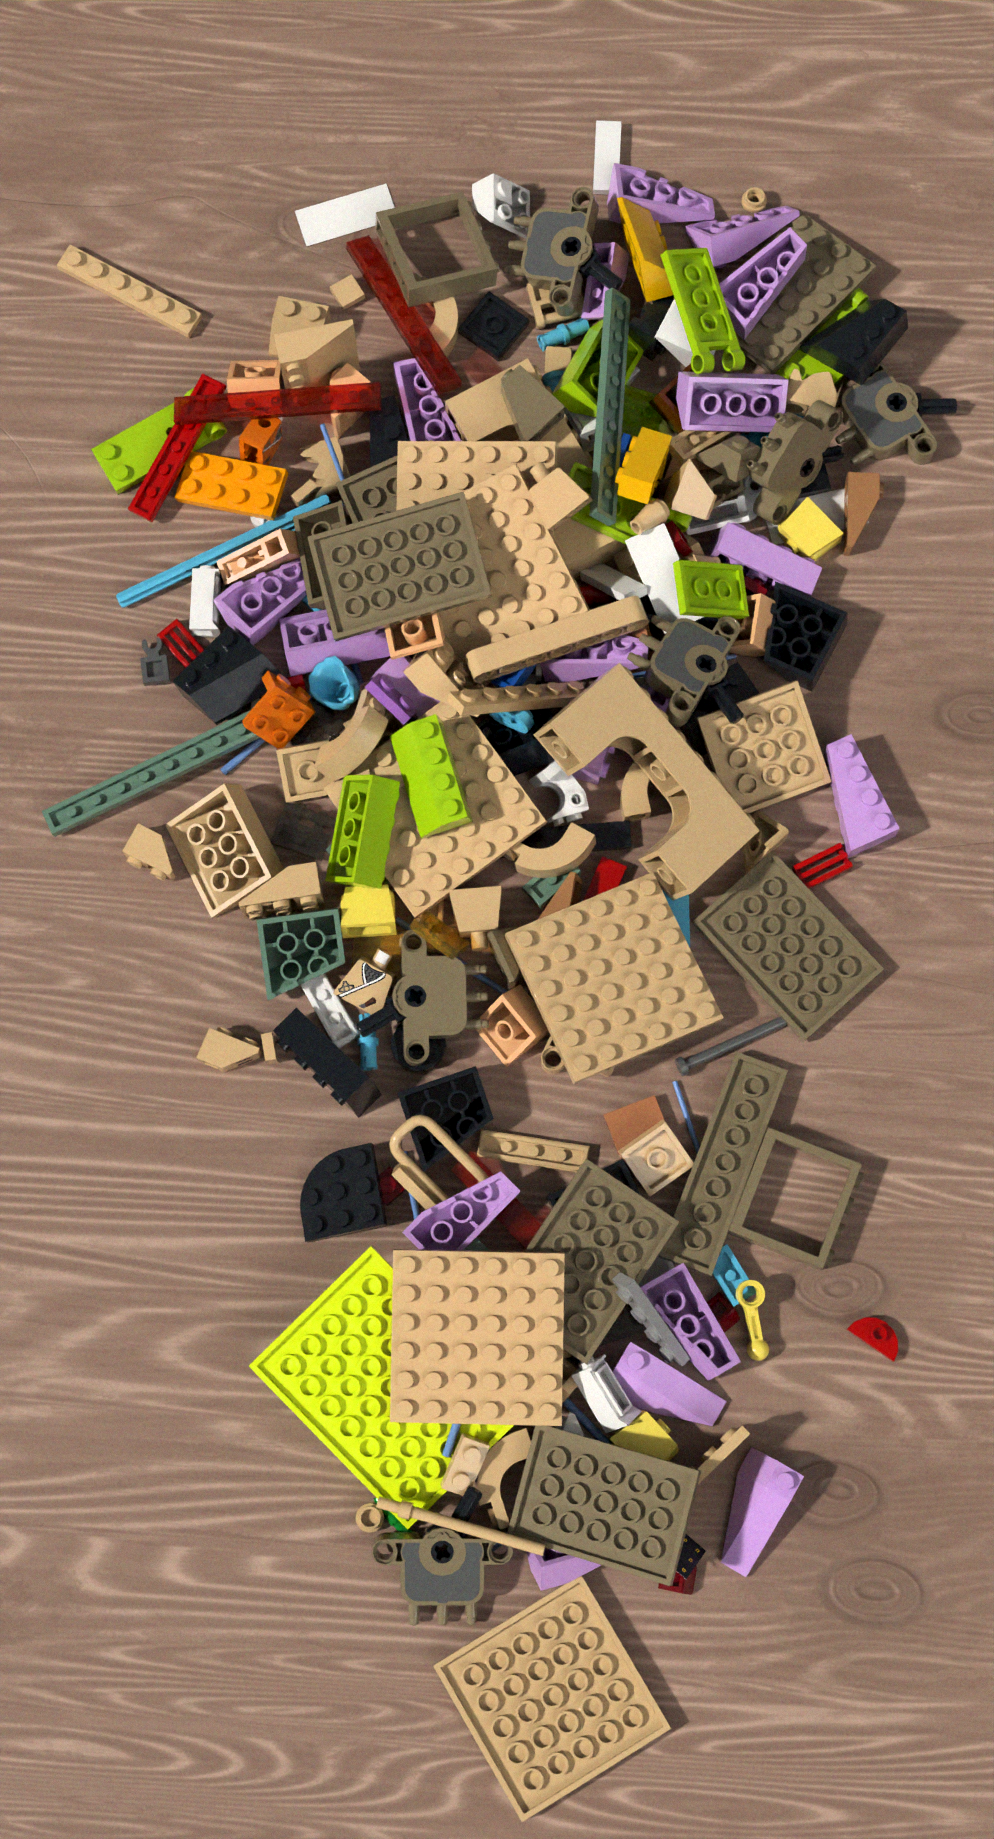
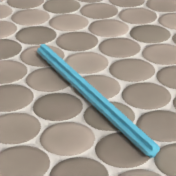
M322 495L276 517L274 521L270 520L116 595L120 606L125 608L192 576V568H200V566L204 565L213 566L217 564L216 561L278 529L288 530L294 527V516L332 503L327 495Z

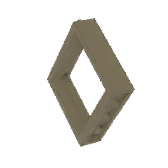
M463 192L376 212L375 230L408 307L496 286L497 273L500 272L497 259H493L488 239L484 240L482 235L481 223L479 220H475L473 205L471 201H467ZM459 214L482 266L416 282L394 229Z
M768 1127L728 1234L818 1270L823 1269L824 1265L829 1266L835 1252L831 1249L834 1239H840L844 1229V1224L840 1223L844 1213L849 1214L854 1202V1198L850 1197L853 1187H859L864 1173L860 1172L862 1164ZM775 1141L850 1170L818 1256L742 1227Z

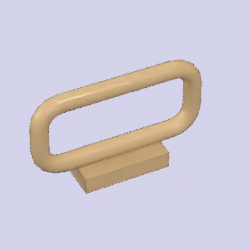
M416 1115L409 1118L391 1136L389 1143L390 1151L399 1162L394 1167L392 1176L426 1210L449 1197L401 1149V1141L415 1127L424 1126L478 1182L489 1178L485 1171L429 1116Z

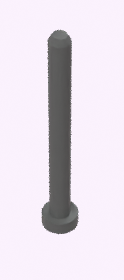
M777 1017L686 1059L678 1057L675 1059V1064L683 1077L689 1074V1069L786 1026L787 1023L781 1017Z

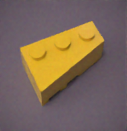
M645 427L641 428L638 437L633 436L629 447L630 452H626L622 467L619 468L615 483L619 484L617 495L644 504L649 503L655 490L654 487L657 488L659 481L657 480H661L672 436Z

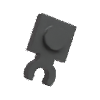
M157 638V646L153 649L148 648L146 639L143 640L142 648L148 655V657L140 658L144 686L171 683L167 655H160L163 651L161 639Z

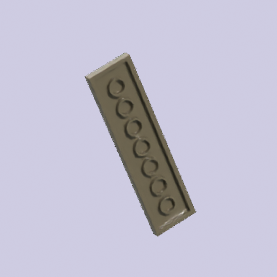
M736 1051L673 1217L679 1221V1224L660 1251L659 1258L678 1265L684 1263L686 1268L712 1277L788 1070Z

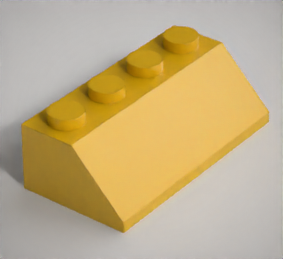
M623 197L617 198L624 241L646 302L672 296L673 292L660 256L667 250V244L664 235L660 236L662 233L659 221L653 220L650 210Z

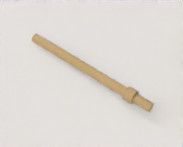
M379 1496L376 1508L397 1513L400 1518L409 1520L411 1517L543 1556L545 1544L413 1506L414 1503L402 1500V1502Z

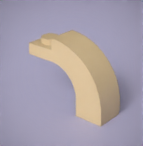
M415 272L413 273L416 282L428 279L424 276L421 278ZM453 296L424 303L433 311L435 319L432 326L419 339V348L424 355L438 366L450 355L458 337V310Z
M367 689L362 690L355 714L347 728L336 739L320 747L314 768L333 782L350 774L369 756L388 724L389 720L384 717L386 708Z
M635 761L626 773L620 795L622 819L629 822L647 819L651 815L647 787L651 780Z
M571 822L563 837L553 846L535 849L520 842L503 856L511 861L517 859L515 862L516 870L523 875L536 878L557 877L578 867L591 853L596 844V838L591 832Z
M526 1428L513 1432L499 1440L487 1453L478 1473L477 1489L483 1494L479 1504L481 1506L491 1502L492 1508L487 1510L492 1525L498 1524L500 1530L509 1527L510 1524L501 1497V1480L510 1466L527 1459L531 1441Z

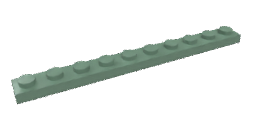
M613 287L605 291L591 484V497L593 501L590 502L589 513L590 516L607 526L616 523L618 483H615L620 467L631 300Z
M250 711L43 810V816L52 835L56 837L260 738L246 729L242 723V720Z

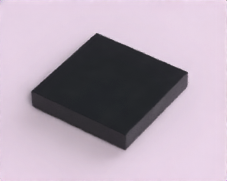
M489 291L460 325L458 333L499 362L530 324V320Z

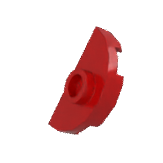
M864 1317L854 1321L846 1329L890 1361H895L898 1353V1339L894 1330L885 1321L878 1318Z

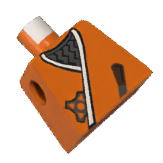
M271 408L268 414L263 411L256 412L239 437L240 460L269 466L282 441L284 413L281 410Z

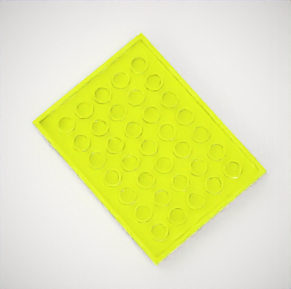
M371 1245L250 1363L249 1367L377 1499L381 1496L398 1502L405 1500L414 1503L413 1506L428 1510L447 1492V1490L441 1488L440 1484L462 1433L488 1442L491 1448L514 1425L461 1424L451 1457L448 1458L443 1456L442 1453L452 1424L390 1422L393 1267ZM391 1512L407 1530L417 1521V1519L411 1517L409 1520L400 1518L397 1513Z

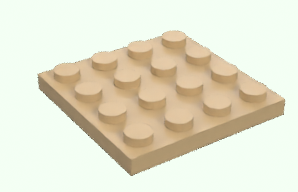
M792 681L736 702L744 714V717L736 724L730 723L721 709L696 717L714 773L720 778V784L725 790L736 797L738 805L745 813H751L832 782L798 681Z

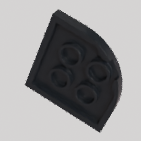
M367 1143L333 1152L323 1158L309 1173L300 1199L305 1242L309 1243L387 1226L374 1144Z

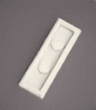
M596 120L593 194L608 195L613 165L614 163L620 164L621 121Z
M603 563L580 571L582 581L618 600L631 596H639L641 598L647 595L646 585Z
M325 973L301 984L330 1039L338 1048L360 1037L341 1000L333 994L334 988Z

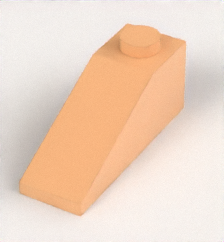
M278 529L216 561L225 586L254 577L262 572L277 569L285 563L300 558L296 532Z

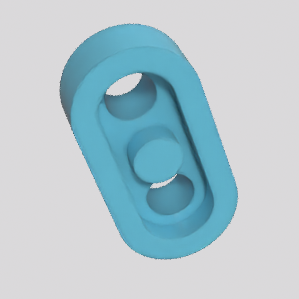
M529 710L489 713L497 722L521 733H527L534 725L533 714Z

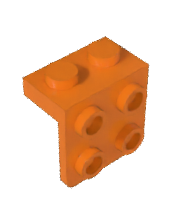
M268 670L262 677L267 692L245 716L242 723L246 729L278 749L284 748L315 713V710L309 700L311 698L304 689L301 687L294 688L286 677L281 674L276 676Z

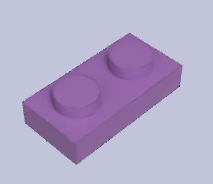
M378 673L364 688L404 725L418 710L414 707V703L409 697L402 695L394 688L395 686L389 678Z

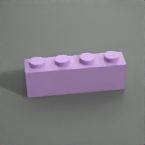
M679 371L676 400L682 429L771 432L776 423L775 414L778 412L785 413L788 379L776 374L713 372L696 374L694 372Z
M326 609L279 619L290 676L313 672L314 667L318 663L323 662L327 657L336 656L345 665L390 656L385 628L335 641Z

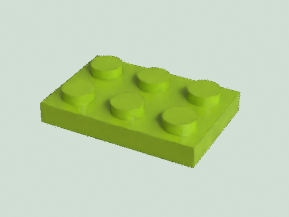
M678 560L673 563L680 615L716 618L730 616L735 619L749 617L742 565Z

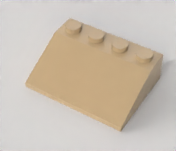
M353 319L274 334L289 408H304L310 403H315L330 392V377L337 368H342L347 362L357 371L360 370Z
M224 783L165 824L211 918L238 906V902L284 870L241 784Z

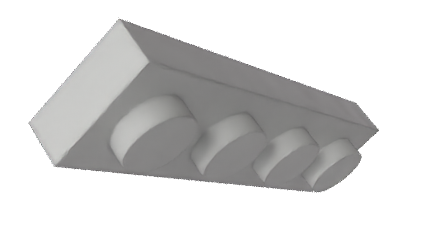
M619 1272L612 1279L618 1288L616 1291L617 1295L625 1303H629L632 1307L630 1311L632 1316L647 1328L644 1332L651 1341L659 1345V1354L669 1363L674 1361L684 1366L690 1360V1357L637 1282Z

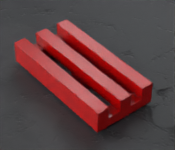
M175 619L158 633L157 637L161 639L168 650L186 668L189 662L165 636L169 634L192 661L196 658V655L173 629L177 627L199 653L204 648L178 619Z
M840 842L794 865L792 869L807 888L811 889L851 869L853 864L849 861L848 855L844 852ZM836 852L838 853V856L804 873H801L800 870ZM840 861L843 862L844 865L812 881L806 882L805 878Z

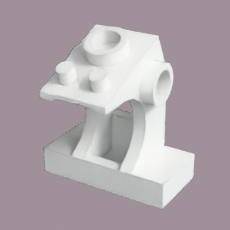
M556 761L548 764L529 780L535 789L537 787H549L557 793L559 808L554 815L546 820L548 823L553 822L554 827L564 823V818H566L567 823L583 818L582 813L589 810L584 789L573 775L568 776Z

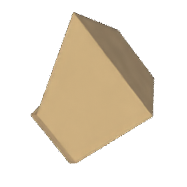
M689 458L672 475L663 500L672 510L708 520L717 495L713 493Z
M758 810L751 817L756 823L755 826L760 831L742 847L745 873H748L772 850L774 852L786 841L789 834L786 827Z

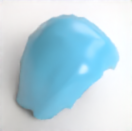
M336 656L325 658L323 662L318 663L314 667L313 672L309 675V692L315 700L324 706L334 710H345L358 699L360 690L358 679L354 672Z

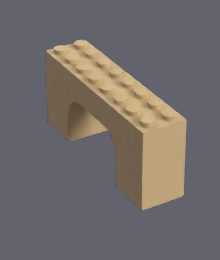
M527 358L446 400V413L450 420H452L462 441H520L501 394V379L508 370H514L518 365H521L552 394L553 392L550 387H545L542 383V374L536 365L532 366ZM565 414L564 418L540 441L557 442V468L560 467L568 475L575 461L593 469L591 455L587 450H582L579 445L581 443L579 435L575 429L570 430L566 423L568 418ZM568 519L555 529V541L574 579L580 576V571L614 559L613 556L627 547L626 544L572 519Z
M618 663L602 674L533 735L568 776L585 767L607 747L619 748L631 756L666 798L672 810V823L669 831L638 860L649 873H654L659 885L674 901L693 893L760 830L755 826L754 819L740 808L736 797L732 793L727 792L720 784V778L705 766L701 755L692 750L686 743L685 736L670 724L667 714L657 708L651 701L650 694L635 682L632 672L627 667Z

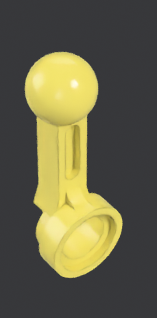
M745 1280L736 1289V1299L742 1305L745 1313L750 1341L747 1345V1354L751 1359L761 1361L769 1353V1346L762 1337L758 1306L764 1301L765 1290L758 1281ZM747 1286H752L756 1290V1297L751 1302L745 1301L742 1295L744 1288Z

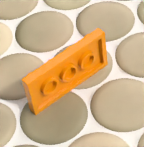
M191 451L186 460L174 498L180 503L274 521L289 473L283 468Z

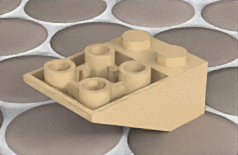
M444 641V646L416 654L403 671L421 693L448 705L450 704L447 702V698L451 691L486 688L482 683H474L467 664L458 660L454 655L453 648L446 641Z
M316 862L288 866L238 902L244 917L254 921L257 918L266 917L265 915L274 913L279 916L292 914L293 910L303 909L304 912L316 911L319 909V906L325 905L321 877Z

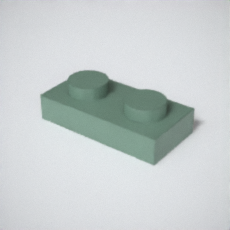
M578 867L570 871L576 872L578 876L581 874V870ZM570 872L551 878L533 877L522 887L523 891L542 909L551 901Z

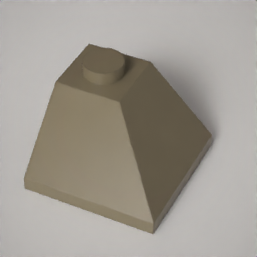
M735 435L697 454L696 459L731 480L738 482L750 475L747 462L749 460L754 461L760 447L750 442L744 436Z
M518 926L487 933L488 946L508 990L517 986L522 973L506 941L505 933L517 929Z

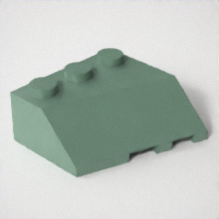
M338 908L256 919L267 1001L345 963Z

